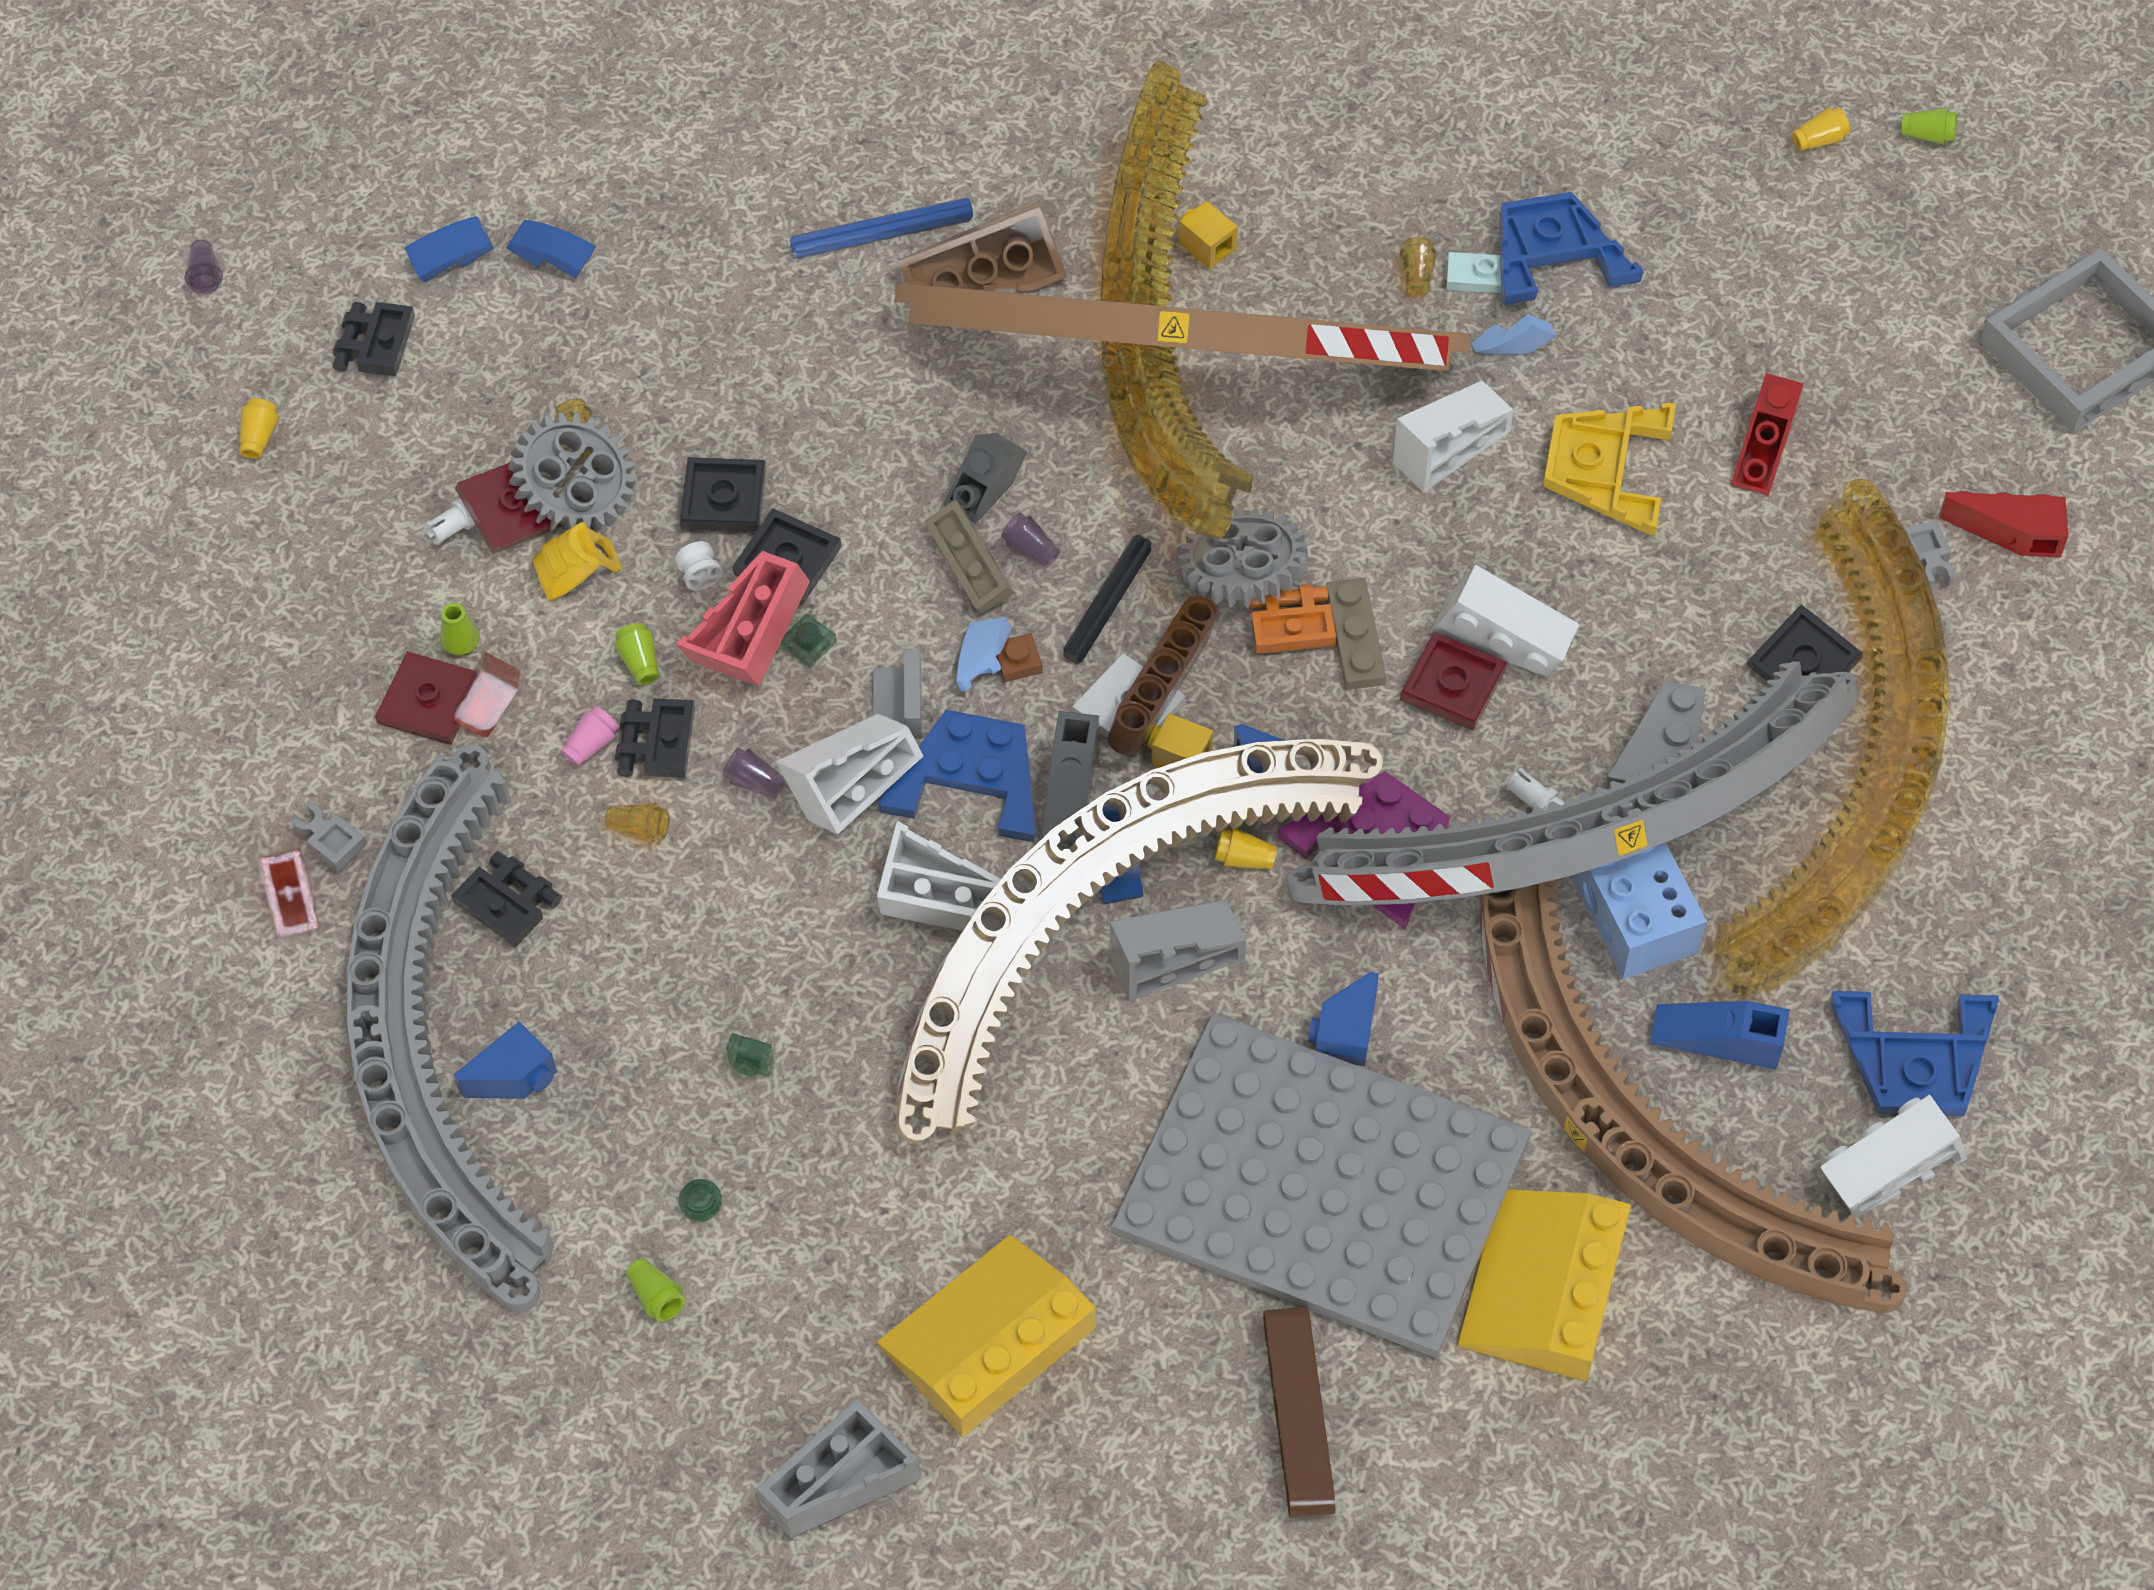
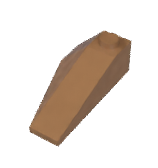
M1040 201L1000 215L898 260L907 284L995 292L996 289L1018 288L1020 292L1033 291L1067 278Z

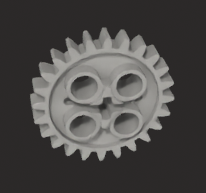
M559 412L555 423L548 415H545L540 425L532 422L527 430L528 433H521L517 440L518 444H515L510 454L514 458L511 460L508 470L516 473L513 474L509 483L510 485L521 486L514 496L515 499L527 498L528 503L524 511L529 512L536 509L539 512L536 518L537 523H540L546 517L551 519L550 530L552 531L557 528L559 523L564 524L566 531L581 522H585L589 529L592 525L599 532L602 530L605 522L612 525L617 519L618 514L624 513L628 506L626 502H629L634 495V491L630 488L633 487L637 478L630 475L635 467V463L624 461L630 451L629 448L618 449L616 445L621 437L617 435L608 438L606 436L609 428L607 424L599 430L594 428L595 419L592 416L584 424L581 423L580 415L576 412L571 421H567L564 413ZM560 444L569 446L573 452L565 451ZM589 449L592 454L584 462L580 471L576 473L559 498L554 497L553 493L561 485L565 476L572 470L582 453ZM592 467L600 468L605 475L596 473ZM539 472L549 474L553 480L543 478ZM572 494L581 496L585 503L576 501Z
M1239 508L1236 516L1232 517L1224 511L1222 512V520L1219 521L1208 517L1207 527L1203 525L1198 526L1210 535L1196 531V534H1186V544L1180 545V571L1182 572L1183 582H1188L1189 590L1191 592L1199 590V595L1204 597L1212 595L1215 604H1218L1223 599H1227L1229 607H1233L1237 600H1242L1244 606L1249 607L1251 599L1255 598L1261 604H1265V596L1268 594L1275 598H1280V588L1291 591L1293 589L1292 580H1302L1301 571L1307 570V559H1309L1304 532H1298V524L1292 523L1288 525L1287 516L1285 515L1275 520L1274 511H1269L1264 516H1259L1258 508H1255L1250 515H1245L1243 509Z

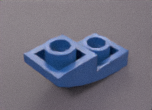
M474 216L429 233L404 249L418 277L422 281L427 282L456 263L464 268L494 249L480 219Z
M524 220L506 248L538 268L545 260L576 279L596 246L560 228L536 221Z

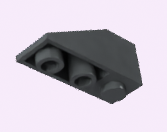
M1066 711L1058 712L1041 840L1054 827L1089 804L1100 742L1099 715ZM1075 832L1063 844L1073 845L1077 840Z

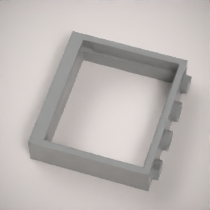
M2102 248L2088 257L2086 255L2079 257L2064 272L2060 274L2053 273L2035 290L2031 292L2029 290L2024 291L2006 308L2002 310L1998 308L1992 311L1983 322L1985 325L1980 339V343L2072 433L2154 382V348L2081 395H2078L2012 329L2094 279L2154 337V298Z

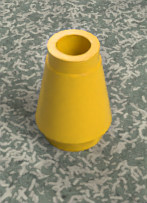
M1827 107L1798 127V129L1792 131L1791 135L1795 146L1802 152L1806 149L1809 150L1842 142L1844 136L1850 134V125L1840 107L1834 109Z
M252 398L247 400L246 406L241 408L239 453L244 457L262 458L263 451L279 421L278 408L274 403L264 399Z
M1237 828L1231 830L1224 829L1219 834L1214 860L1223 862V867L1265 868L1272 870L1277 846L1271 845Z

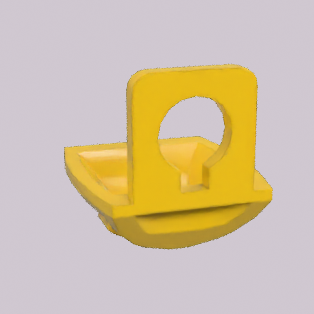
M581 522L557 537L552 538L532 558L548 601H553L573 590L600 565L616 573L622 569L612 541L589 529L585 522ZM596 543H598L604 548L609 558H607L600 549L596 548Z

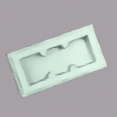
M1449 252L1446 290L1501 294L1500 255Z

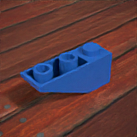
M1751 1001L1657 1004L1650 1044L1777 1069L1784 1047L1790 1009Z

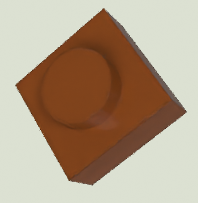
M1032 633L1007 639L1001 653L996 655L1001 666L1000 672L1004 683L1043 673V665Z

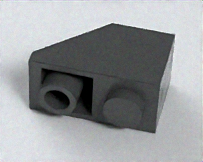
M998 433L975 435L944 505L947 506L956 499L963 506L971 521L978 523L1013 484L1027 451Z

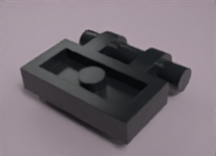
M353 302L350 311L344 314L341 326L344 330L341 339L335 342L333 348V355L335 356L332 364L333 368L344 372L348 369L349 362L356 358L359 372L397 376L415 318L413 306L376 302L373 312L370 314L365 313L367 309L365 304ZM366 331L364 341H358V334Z
M653 698L652 712H643L641 701L635 699L628 700L626 711L621 714L619 728L623 732L621 743L616 746L615 760L618 762L617 774L623 777L632 776L634 764L639 761L644 762L645 776L686 778L695 714L694 700ZM648 730L647 743H637L638 733Z
M497 851L489 860V864L497 869L492 875L479 866L451 896L454 904L516 947L543 919L542 911L535 904L543 902L554 909L561 902L562 895L552 889V883L543 876L535 877L525 870L524 863L516 857L511 856L508 858L500 851ZM515 882L524 890L519 895L507 885Z

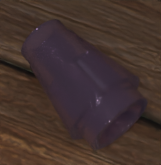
M196 240L190 245L184 276L185 282L190 289L201 295L215 292L223 280V273L212 244L206 240Z
M1021 512L1016 514L1008 522L1001 534V537L1007 541V547L1041 564L1045 568H1048L1061 552L1031 515L1026 517Z
M737 747L730 756L723 771V776L730 779L729 783L731 785L770 796L773 799L778 797L786 783L784 776L750 748L745 751Z

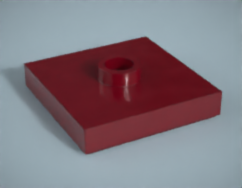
M510 462L460 481L455 488L492 554L552 531L550 530L551 519L546 517L543 521L537 523L536 518L539 512L536 509L529 512L524 511L528 503L527 498L515 499L514 496L521 486H514L509 483L513 474L516 473L508 470Z
M1433 632L1401 691L1400 701L1474 731L1507 669V662Z
M407 651L375 715L377 724L452 745L483 680L481 672Z

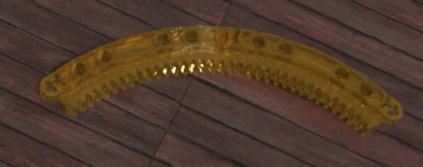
M1162 61L1155 62L1146 75L1128 129L1117 171L1107 222L1100 301L1166 306L1172 299V295L1166 294L1172 286V282L1166 281V279L1172 273V269L1167 268V265L1173 260V256L1169 255L1168 252L1174 246V242L1169 239L1176 232V228L1171 227V224L1178 218V215L1173 212L1180 205V200L1176 199V195L1183 191V186L1179 185V181L1186 177V172L1182 170L1183 166L1190 161L1186 153L1194 146L1190 139L1198 133L1195 123L1202 120L1203 115L1199 111L1200 108L1207 106L1208 101L1205 95L1179 85V69ZM1101 341L1102 362L1110 409L1118 437L1134 472L1150 496L1177 522L1198 534L1212 539H1221L1230 527L1232 520L1231 511L1234 509L1232 501L1236 490L1239 489L1250 493L1253 487V475L1232 464V461L1226 459L1224 454L1219 453V449L1212 446L1213 442L1207 439L1208 435L1201 432L1203 427L1196 424L1198 418L1192 415L1193 408L1187 406L1189 398L1184 397L1186 390L1180 387L1183 381L1181 377L1177 376L1180 368L1174 365L1177 361V356L1173 355L1172 352L1176 347Z
M1854 479L1845 485L1841 497L1842 510L1837 513L1832 508L1825 510L1823 516L1819 519L1814 538L1816 543L1824 542L1823 554H1832L1830 565L1839 566L1836 575L1838 578H1845L1843 589L1850 591L1849 603H1856L1853 613L1855 616H1860L1858 628L1864 629L1861 639L1863 642H1867L1864 652L1866 655H1869L1867 668L1871 670L1868 680L1872 682L1869 694L1872 695L1869 707L1872 708L1869 716V721L1871 722L1867 733L1869 735L1865 746L1866 750L1854 787L1850 791L1848 800L1843 805L1842 812L1838 813L1835 824L1830 825L1827 836H1822L1819 847L1812 849L1810 858L1805 857L1802 860L1800 869L1794 868L1792 870L1790 880L1783 878L1779 889L1772 887L1767 899L1762 896L1759 897L1756 908L1748 905L1745 907L1743 916L1738 913L1733 914L1730 925L1723 920L1719 922L1714 940L1716 946L1715 953L1719 958L1725 956L1728 960L1724 972V982L1730 991L1738 995H1750L1764 987L1767 992H1770L1784 984L1834 946L1869 910L1901 865L1920 827L1942 761L1949 711V674L1940 613L1926 571L1905 528L1878 488L1866 479ZM1853 495H1856L1859 499L1853 500ZM1864 497L1867 498L1866 504L1861 500ZM1922 712L1930 713L1931 716L1926 715V714H1924V713H1922ZM1917 761L1923 763V771L1915 768ZM1899 807L1908 808L1911 810V812L1904 811ZM1880 845L1890 846L1894 850L1884 849ZM1819 919H1828L1833 924H1824ZM1783 947L1794 948L1798 953L1787 952ZM1740 968L1743 972L1753 969L1751 979L1748 980L1744 975L1737 977V969Z

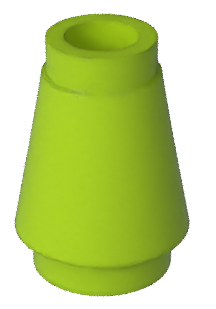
M1948 108L1903 114L1902 136H1909L1945 145V141L1955 142L1957 112H1950Z
M447 604L441 611V646L445 651L453 655H467L477 646L480 639L479 631L461 604Z
M633 623L619 629L615 634L617 641L614 646L635 678L637 685L642 686L658 680L660 675L658 673L653 633L647 630L643 623Z
M645 1258L636 1260L628 1267L626 1277L630 1280L649 1317L665 1322L680 1313L686 1299L683 1296V1288L678 1283L649 1263Z

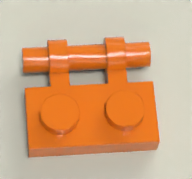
M1311 584L1298 585V589L1280 591V598H1275L1270 594L1266 595L1265 604H1261L1256 598L1251 599L1248 607L1249 610L1260 608L1265 610L1251 612L1256 654L1336 646V632L1331 604L1315 605V603L1328 602L1327 586L1312 587ZM1300 604V607L1279 609L1280 606Z

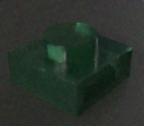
M806 613L785 633L780 644L783 649L811 668L837 643V637L834 632Z
M732 1033L726 1046L729 1065L745 1076L753 1077L760 1074L769 1077L775 1064L772 1044Z

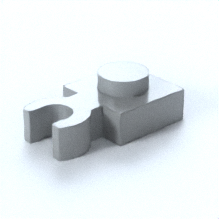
M1938 521L1903 528L1925 572L1930 590H1933L1935 584L1933 575L1942 576L1947 586L1952 585L1955 570L1947 562L1950 559L1951 550ZM1912 559V562H1911V565H1910L1911 570H1912L1913 563H1914V560H1913V559Z
M309 803L307 808L309 814L314 819L311 822L303 823L294 817L292 819L294 829L298 835L309 838L306 842L313 853L339 872L367 845L365 836L337 814H334L326 821L321 808L314 803Z

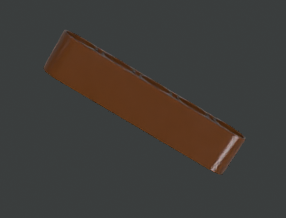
M1194 595L1184 601L1119 704L1107 737L1109 745L1117 753L1133 755L1143 748L1154 727L1161 719L1205 648L1218 615V608L1211 599L1201 595Z
M1308 1306L1264 1310V1333L1289 1517L1300 1518L1335 1514L1334 1485Z

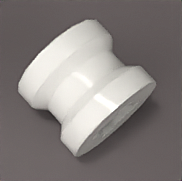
M693 542L683 547L676 554L675 563L678 569L685 573L683 576L684 582L690 590L700 591L713 586L723 575L720 563L713 560L714 551L708 542Z

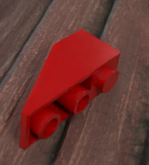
M1769 373L1765 374L1731 485L1769 496L1800 404L1804 383Z
M1969 491L1946 492L1939 512L1940 519L2020 556L2061 557L2069 537L2066 497L2050 496L2047 494L2011 495L2006 492L1996 494L1971 493Z

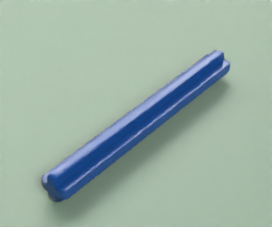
M965 197L794 235L790 238V246L794 257L800 258L970 220L973 218V208L969 198Z

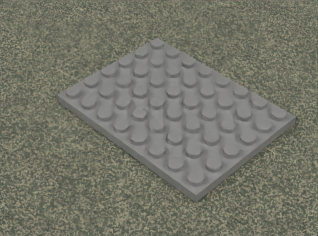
M1212 1013L1112 1225V1233L1296 1305L1308 1306L1309 1310L1438 1359L1531 1138V1130Z

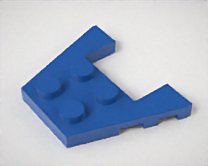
M1572 192L1506 202L1501 205L1499 228L1501 297L1503 305L1536 299L1538 288L1529 270L1532 267L1595 257L1609 287L1641 282L1644 271L1637 262L1632 264L1623 255L1624 248L1617 240H1610L1600 230L1601 223Z
M945 710L919 745L923 757L886 790L878 804L879 812L915 819L926 783L1006 798L998 826V835L1035 842L1036 832L1025 725Z
M1832 991L1830 1005L1878 1114L1899 1115L1898 1110L1908 1101L1914 1098L1922 1100L1930 1095L1945 1116H1965L1998 1006V995L1960 994L1957 1001L1960 1034L1875 1032L1873 1030L1871 992Z

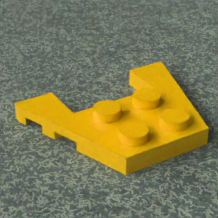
M1662 403L1661 408L1643 410L1642 406L1628 407L1627 412L1606 414L1605 410L1555 415L1543 487L1644 533L1655 536L1661 498L1622 492V478L1629 435L1670 440L1676 403Z

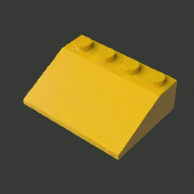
M1508 1189L1482 1252L1457 1347L1587 1381L1631 1204L1590 1193Z
M1008 1235L879 1339L877 1345L963 1438L1096 1329V1307L1065 1275L1012 1235Z

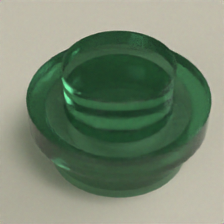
M705 1179L692 1180L683 1187L679 1194L680 1210L685 1217L692 1221L702 1222L710 1220L718 1214L722 1207L721 1191L711 1181Z

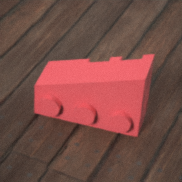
M762 551L728 587L730 592L714 609L710 607L702 615L704 620L688 637L684 635L676 645L690 661L760 687L810 580L797 563Z

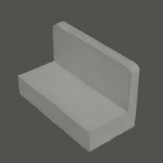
M920 649L904 650V667L875 668L873 670V716L880 714L908 726L914 739H922Z

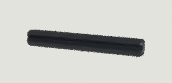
M1139 534L1131 538L1065 644L1063 651L1064 657L1067 660H1071L1076 664L1083 662L1151 552L1152 542L1148 538H1144Z

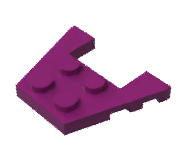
M1384 771L1375 776L1371 781L1359 785L1358 797H1362V805L1358 808L1356 814L1345 824L1340 822L1338 815L1330 822H1325L1322 814L1315 821H1309L1306 814L1299 821H1292L1282 826L1278 830V839L1307 859L1318 847V834L1324 832L1329 827L1333 828L1337 833L1344 828H1348L1349 834H1353L1358 829H1363L1364 834H1369L1373 829H1379V833L1384 834L1390 828H1394L1397 834L1401 833L1405 827H1410L1412 832H1417L1421 826H1426L1428 831H1433L1438 824H1442L1444 829H1447L1450 816ZM1416 903L1375 905V908L1404 929L1410 921Z

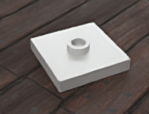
M1123 653L1072 706V712L1099 715V731L1102 735L1108 737L1117 708L1143 666ZM1177 691L1157 723L1158 726L1162 727L1168 713L1175 715L1186 704V696ZM1149 738L1144 744L1143 748L1138 753L1133 754L1134 757H1136L1146 747Z

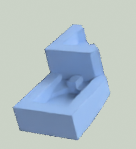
M1527 314L1508 330L1496 324L1493 325L1471 344L1476 353L1527 354L1556 337L1552 324Z
M1006 617L970 622L963 640L958 662L956 682L960 691H966L973 687L971 683L977 675L985 673L994 674L1001 669L996 655L1001 653L1012 630Z

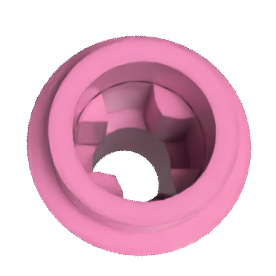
M595 706L590 712L587 710L584 712L566 741L565 746L560 751L569 761L579 767L583 761H586L616 738L614 733L619 729V725L603 709Z

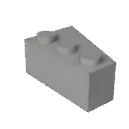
M1665 681L1609 773L1605 789L1611 788L1610 782L1612 781L1621 784L1625 783L1624 777L1627 775L1639 777L1638 770L1652 771L1653 763L1665 765V757L1672 756L1678 758V750L1680 749L1691 750L1690 743L1698 742L1706 688Z

